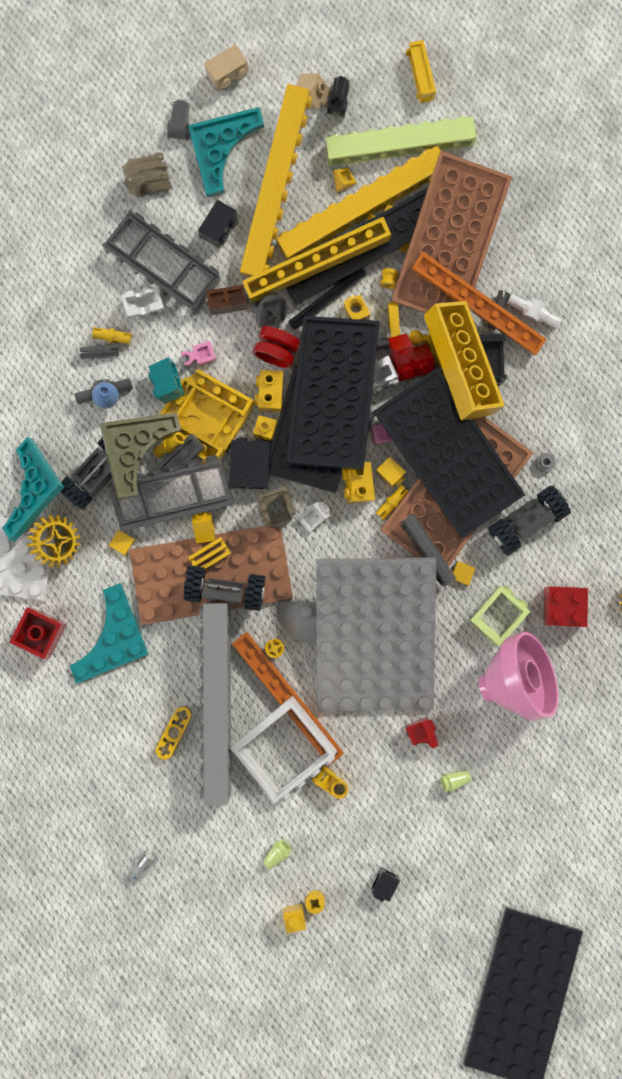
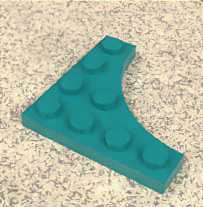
M260 107L188 125L207 197L225 193L223 175L225 164L231 151L245 136L264 128Z
M28 436L16 449L21 468L25 472V480H22L19 494L22 495L18 508H14L11 516L2 527L9 541L16 542L64 488L35 441Z
M122 583L103 590L106 602L105 625L98 642L92 650L82 659L70 665L76 684L149 654Z

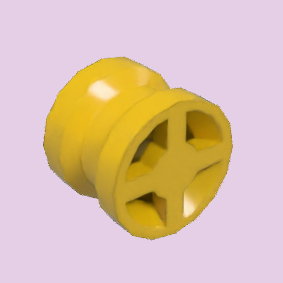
M391 268L382 269V280H380L379 286L386 289H395L400 272Z
M271 639L265 645V652L271 658H278L284 652V644L279 639Z
M313 890L306 895L305 907L309 913L318 914L323 911L325 898L320 891Z

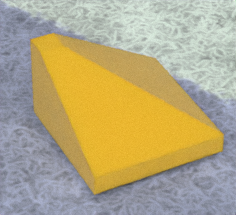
M348 167L333 171L337 193L357 184Z

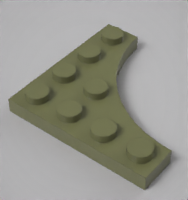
M177 412L100 424L117 500L138 496L137 472L141 459L153 444L164 437L181 431Z

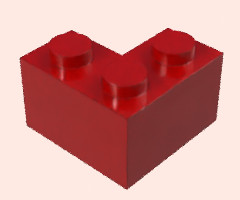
M407 333L388 338L390 355L398 374L399 382L428 374L435 369L434 356L427 343L413 347Z

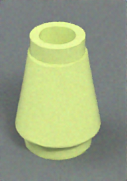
M466 770L445 773L440 780L444 791L452 793L471 782V776Z
M283 839L276 841L263 860L264 864L269 869H272L289 857L292 851L290 845Z

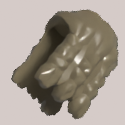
M157 152L147 157L129 159L122 166L129 194L140 198L150 193L154 194L155 192L172 188L171 181H168L169 174L166 171L168 166L165 162H161L164 159L162 152Z
M281 486V490H271L263 496L262 493L258 494L259 515H261L263 522L269 527H285L296 514L291 494L285 486ZM274 501H279L284 505V512L280 516H274L269 511V506Z

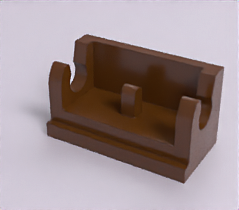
M244 285L206 291L211 315L248 309Z

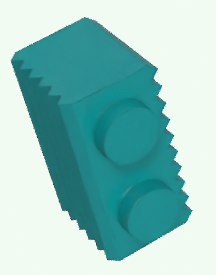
M167 357L148 366L150 371L148 377L151 383L154 384L152 392L157 400L159 399L164 404H167V402L184 396L174 361Z

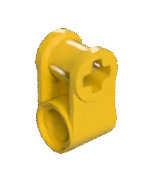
M322 765L321 771L311 781L337 799L344 798L348 793L347 782L328 766ZM342 784L345 787V791L341 794L336 793L334 786Z

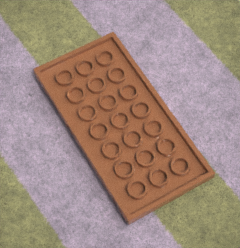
M444 151L439 152L391 302L426 313L434 304L457 302L411 270L422 252L475 288L512 176Z
M474 418L473 420L515 479L533 455V452L488 418ZM419 478L380 529V531L412 555L422 557L400 524L402 520L414 513L448 566H450L477 530L475 529L460 539Z
M267 525L215 534V540L222 537L231 554L206 569V582L208 578L248 583L249 574L265 576L262 604L293 599L281 528L269 527ZM192 538L129 549L141 625L200 615V607L206 602H226V600L210 601L205 597H202L201 602L186 601L183 597L187 569L189 565L193 566L188 557L213 541L196 544V539ZM221 543L199 555L194 560L197 561L221 546ZM224 549L221 550L217 554L200 563L198 566H204L205 564L222 555L226 551ZM244 595L241 603L231 604V609L243 608L246 595Z

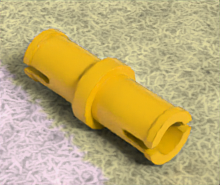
M94 326L92 339L106 340L112 344L117 342L130 345L132 333L116 331L115 328L109 330Z
M177 432L170 438L163 439L161 444L154 447L153 454L157 458H161L166 453H171L177 446L184 443V435Z
M400 485L390 497L386 498V502L375 513L384 521L394 508H397L409 491Z

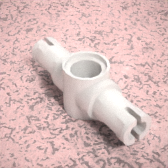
M511 293L507 300V305L520 310V313L523 314V319L526 320L527 318L533 324L543 322L557 329L562 321V318L548 312V309L545 308V303L538 299L524 300Z

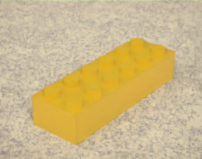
M467 302L434 304L423 316L461 421L492 416L505 405Z

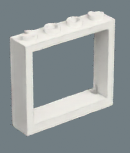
M293 696L230 747L274 803L279 800H286L291 795L290 791L292 789L298 790L306 783L304 780L307 777L313 778L321 771L319 768L322 765L328 766L336 759L334 756L337 752L335 747ZM292 708L326 750V753L279 790L244 746Z

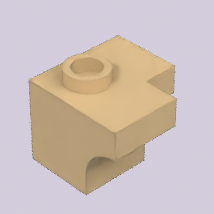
M319 73L300 74L296 86L310 89V97H313L311 109L318 110L319 106L326 107L332 90Z

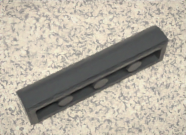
M413 513L400 522L401 526L422 557L436 558V579L439 584L447 586L456 579L454 573L416 515Z

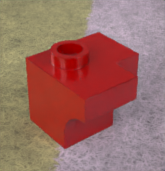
M424 717L404 726L413 746L420 743H426L432 749L439 746L434 733L436 728L432 720Z

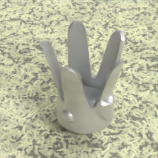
M141 850L136 864L131 869V873L134 875L133 879L136 877L143 879L147 871L157 863L155 862L157 857L148 862L149 858L145 857L146 850L143 854Z

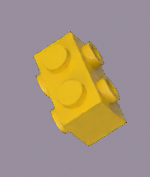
M260 370V375H256V387H259V394H255V406H258V411L281 413L283 371Z
M365 462L364 471L342 469V479L345 480L344 498L347 499V504L369 503L375 500L371 462Z

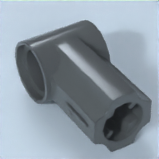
M177 99V101L173 102L172 116L167 128L168 138L188 139L186 133L189 131L188 117L190 105L184 100Z

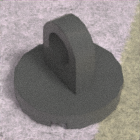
M269 294L262 301L251 303V312L256 314L258 327L261 329L263 326L275 328L281 326L279 324L285 320L287 315V303L280 295Z

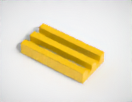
M222 537L188 558L193 566H198L224 549L225 553L202 566L207 569L230 555L231 552ZM221 543V546L197 561L194 560L199 555Z

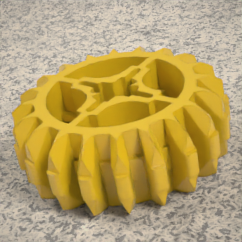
M49 515L47 520L40 518V523H34L37 529L30 528L29 531L33 533V536H27V539L32 540V543L27 544V547L34 548L29 553L31 555L37 553L34 560L38 561L41 559V565L47 563L48 567H53L54 564L56 567H60L61 562L64 565L68 564L67 558L69 560L74 559L71 553H78L74 549L75 546H80V543H76V539H80V536L74 535L78 529H71L73 522L67 523V518H62L60 521L59 515H56L54 519L52 515ZM55 526L63 529L67 536H60L58 530H55ZM48 527L46 538L40 540L42 532ZM51 539H62L54 544L46 543L51 541ZM68 542L65 551L60 555L61 546ZM41 546H47L50 549V553H53V557L46 555Z

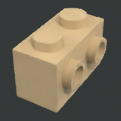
M236 44L204 63L206 74L217 91L227 88L231 82L243 78L249 72L247 60Z

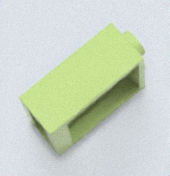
M498 586L468 620L496 646H501L503 641L511 635L531 612L527 609L528 605L522 599L517 600L513 596V591L507 586ZM500 594L521 611L501 636L480 619L481 615Z

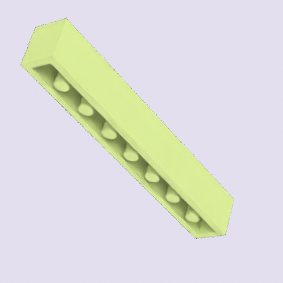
M461 116L452 120L425 121L416 125L405 124L402 127L395 128L390 126L381 130L369 129L366 132L360 133L350 132L346 135L334 134L326 137L325 146L328 166L420 154L427 148L432 149L435 146H438L440 150L474 146L477 136L474 118Z

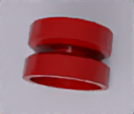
M261 327L258 335L260 342L255 343L252 354L258 359L277 367L291 368L294 361L292 353L297 352L300 345L299 339L275 327Z

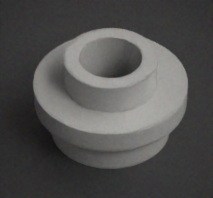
M549 453L539 455L536 460L537 468L542 472L551 471L556 464L554 456ZM543 460H549V465H545Z

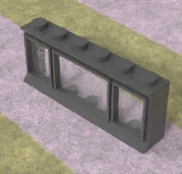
M128 210V214L108 240L101 244L105 252H111L119 262H125L134 273L143 275L148 283L157 285L162 293L165 295L169 294L175 298V301L180 306H186L190 309L191 314L195 315L207 300L206 291L215 289L221 281L219 271L213 266L208 267L205 265L204 260L199 256L191 255L184 245H177L170 235H163L153 223L149 225L144 221L145 219L137 212L134 214Z
M210 455L205 458L206 460L198 461L194 459L186 462V465L179 466V464H173L168 466V469L160 471V468L150 470L148 474L144 475L137 473L138 496L117 500L114 483L111 480L107 489L109 490L119 522L120 532L233 505V496L222 456Z

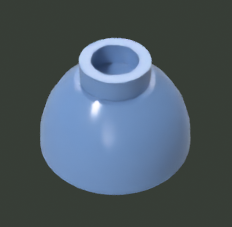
M101 382L93 388L92 400L98 407L108 409L118 402L119 393L113 384Z

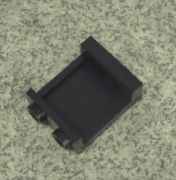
M505 333L479 334L497 386L502 385V382H505L507 379L504 371L503 352Z
M241 437L231 440L230 488L269 490L270 442H267L264 438H256L255 441H247V438Z

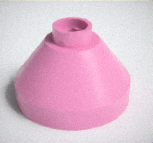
M522 632L507 637L486 669L485 675L479 678V689L483 698L487 702L494 701L497 705L531 721L552 717L558 707V685L547 652L540 641L529 632Z

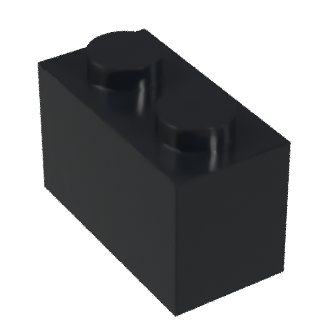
M217 199L198 229L199 237L218 248L221 244H225L229 237L228 232L231 228L234 229L238 223L237 210Z

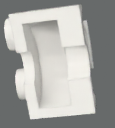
M145 287L141 293L127 291L121 295L128 319L136 317V320L145 319L153 316L152 312H162L164 309L158 287Z
M389 355L380 359L375 364L373 395L384 391L383 387L385 386L391 387L399 383L398 374Z

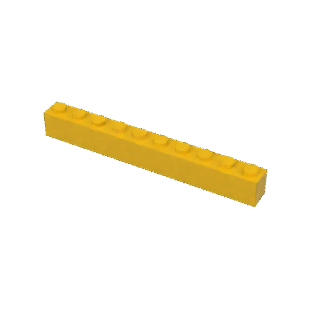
M287 84L240 268V273L243 276L252 277L270 268V265L267 264L269 258H272L274 254L272 244L274 239L278 238L279 228H277L278 221H282L283 202L286 203L289 191H287L288 183H292V166L296 165L298 159L296 150L302 144L303 135L301 131L302 127H306L308 120L306 111L312 105L313 97H310V89Z
M439 147L427 148L422 152V155L410 158L403 166H396L389 174L377 177L370 185H363L359 188L358 192L346 195L339 203H332L325 211L313 214L308 221L299 222L295 225L294 229L282 232L276 240L277 246L286 261L320 246L368 218L369 213L375 214L385 208L387 204L394 203L430 182L439 152L441 151Z

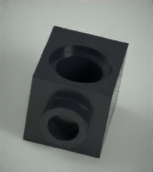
M381 867L371 887V892L374 894L373 897L381 902H384V900L390 902L400 882L399 876Z

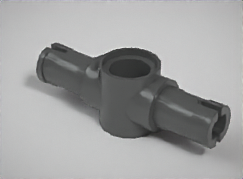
M130 378L116 382L102 379L94 382L93 386L90 387L91 389L74 393L77 404L92 400L93 388L101 382L113 384L117 388L118 393L133 389Z

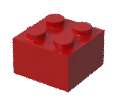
M544 587L543 625L588 627V588Z
M26 607L9 643L42 659H50L67 623L33 607Z

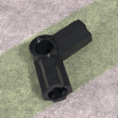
M344 76L334 78L332 94L328 100L327 114L346 116L350 80Z

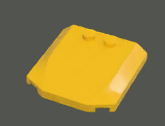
M197 369L193 375L180 380L184 396L167 402L160 415L177 412L181 427L180 433L184 435L185 439L190 434H194L205 447L198 457L206 460L207 456L217 455V457L222 456L223 459L231 446V440H235L251 414L255 401Z

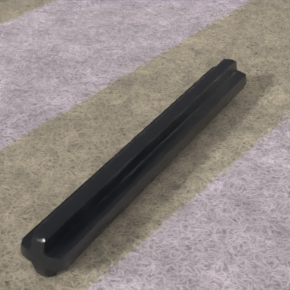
M361 269L343 279L288 321L289 325L293 329L298 328L303 324L304 316L315 315L367 275L365 270Z

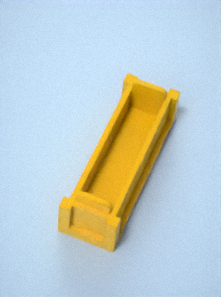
M424 40L410 42L405 56H409L417 89L416 99H419L420 103L433 101L436 95V88Z

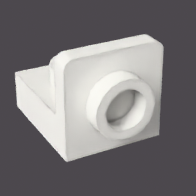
M317 501L299 516L298 520L309 532H312L331 514L326 504Z

